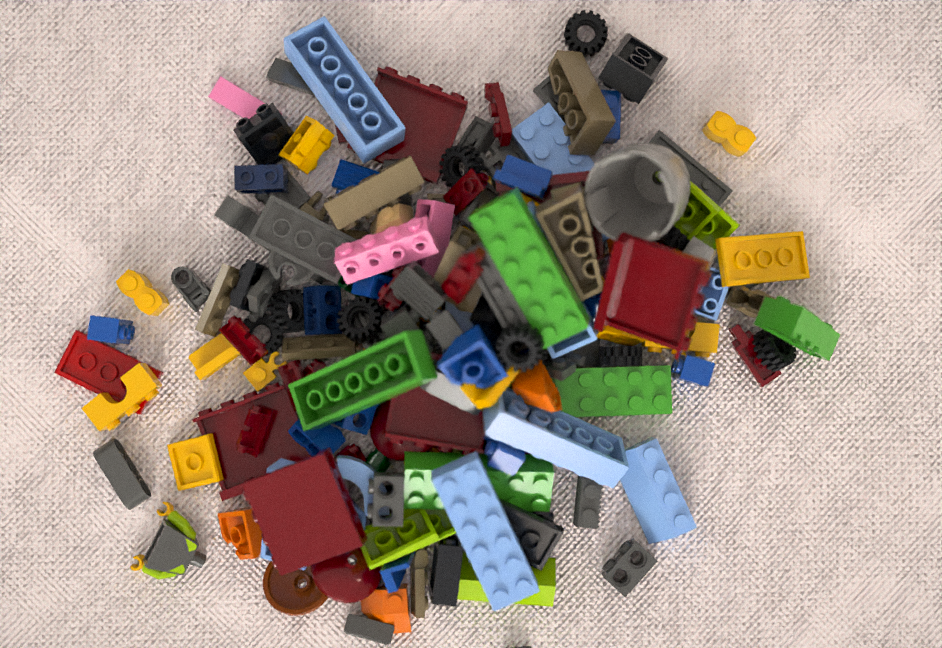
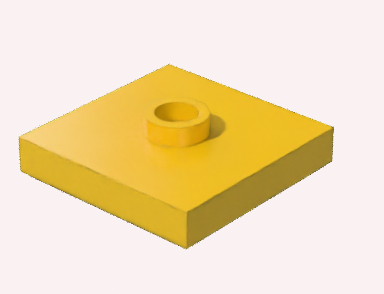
M213 433L167 444L178 491L224 480Z

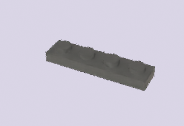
M659 130L648 143L669 148L674 154L680 156L689 171L690 181L718 206H721L733 192L732 189L662 131Z
M480 241L462 251V255L465 252L469 254L480 246L486 252V255L479 264L484 271L477 280V283L503 329L505 327L508 328L512 323L516 327L518 322H522V327H526V324H529L527 318L483 242Z

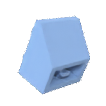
M711 267L710 272L712 273L709 283L706 287L703 286L701 292L705 294L704 301L700 309L696 308L695 315L717 321L729 287H722L720 270Z

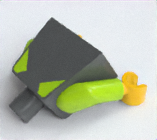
M162 502L167 506L165 513L157 509L158 515L168 516V518L163 519L146 555L139 554L134 556L133 558L137 559L140 564L130 565L133 571L142 569L143 573L158 580L175 577L177 574L184 575L189 564L202 568L207 555L197 551L199 543L195 530L186 518L177 511H174V507L170 502Z

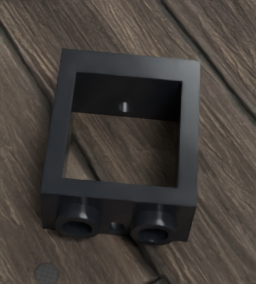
M455 535L434 543L428 594L433 605L457 607L463 546L459 539H455Z

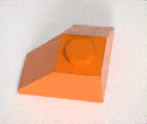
M541 360L532 370L527 368L526 372H522L521 368H519L520 372L516 375L512 386L517 396L521 395L525 404L549 412L563 410L560 392Z
M249 506L218 513L222 537L227 544L232 542L236 547L235 554L239 559L258 558L261 553L262 531L259 524L255 523L252 517V507Z
M408 583L400 584L398 591L388 593L385 585H380L370 596L361 601L362 613L369 619L393 625L395 627L393 634L412 632Z

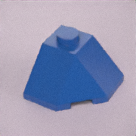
M478 325L456 337L437 363L450 383L455 385L467 383L474 384L477 388L487 389L508 376L504 366L499 362L500 359L496 356L491 342Z

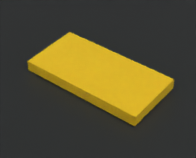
M803 231L715 239L722 287L810 278Z

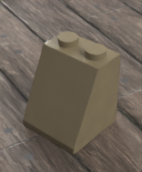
M462 226L458 227L434 276L440 285L444 283L459 257L462 256L461 252L482 241L478 234ZM476 282L465 300L459 305L450 297L445 301L453 304L460 311L472 313L482 294V290Z

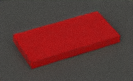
M75 330L54 373L98 395L108 392L116 402H121L126 397L127 388L120 377L138 363L144 362L104 342L87 340V334ZM148 365L155 376L160 379L163 372ZM146 399L139 404L140 409L135 413L142 415L148 403Z

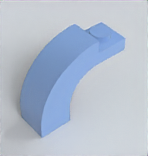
M337 455V466L342 478L352 481L359 487L364 498V514L368 516V504H373V494H368L369 479H374V472L377 471L363 460L352 456ZM382 482L379 485V489L382 492H387L385 484ZM389 506L381 507L378 511L379 515H389Z

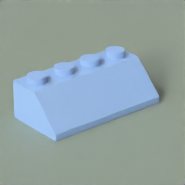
M650 437L626 448L625 452L629 469L620 479V482L648 543L652 544L672 539L697 528L657 438Z

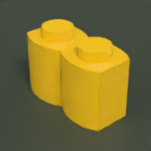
M716 111L702 129L703 134L709 140L721 143L728 153L737 157L744 155L756 140V136L750 129L737 125L730 115L722 111Z
M128 269L116 281L121 292L133 298L136 306L145 314L159 316L170 305L167 297L158 289L153 288L150 280L140 272Z

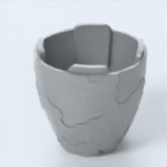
M636 143L615 150L598 160L590 170L585 186L584 203L586 212L589 213L593 225L598 231L614 241L622 232L654 242L661 238L680 219L686 208L690 194L689 171L680 156L661 145ZM656 171H660L659 174H658V176H659V178L662 180L663 183L659 182V181L656 179V177H655Z

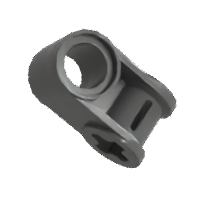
M182 266L172 271V283L182 294L186 303L195 312L199 311V307L207 301L211 289L191 268ZM183 271L189 274V281L186 284H182L179 280V276Z

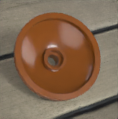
M272 561L269 562L263 577V590L266 599L277 611L285 615L301 616L315 611L328 599L316 586L311 574V565L307 566L304 571L298 569L281 576L279 570L273 566ZM303 582H307L304 588H300Z

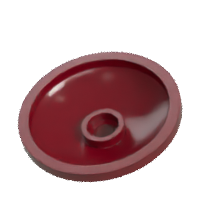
M391 398L383 401L376 409L370 427L371 439L382 455L394 461L404 462L405 452H429L435 446L428 444V448L413 446L414 442L404 440L403 444L389 442V437H385L384 433Z
M361 547L312 564L311 574L318 589L328 598L341 603H355L366 599L378 587L382 577L380 573L382 565L370 570ZM348 558L353 559L355 564H350Z

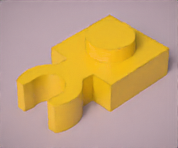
M279 351L272 353L267 363L261 358L243 372L257 392L277 378V375L274 373L278 369L277 367L288 363L284 361L280 365L276 364L275 358L281 354Z

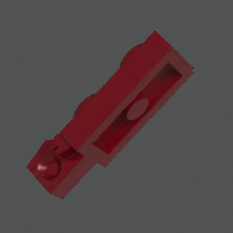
M499 82L485 83L484 99L490 102L488 107L489 116L494 118L495 122L493 124L494 137H498L500 147L509 146L512 127L504 94L501 92Z
M480 246L473 252L471 251L469 254L465 252L459 257L440 287L458 305L465 300L484 271L479 264L486 255V252Z
M734 324L728 329L735 339L731 342L734 347L733 349L760 387H764L782 374L780 370L773 372L772 369H766V365L763 366L761 364V358L757 359L758 353L753 350L756 346L752 344L755 334H752L750 330L744 332L739 324Z

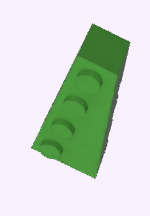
M777 296L776 299L765 297L754 322L758 327L810 356L830 361L840 334L832 329L833 326L831 324L823 322L804 306L792 304L790 300L781 296Z

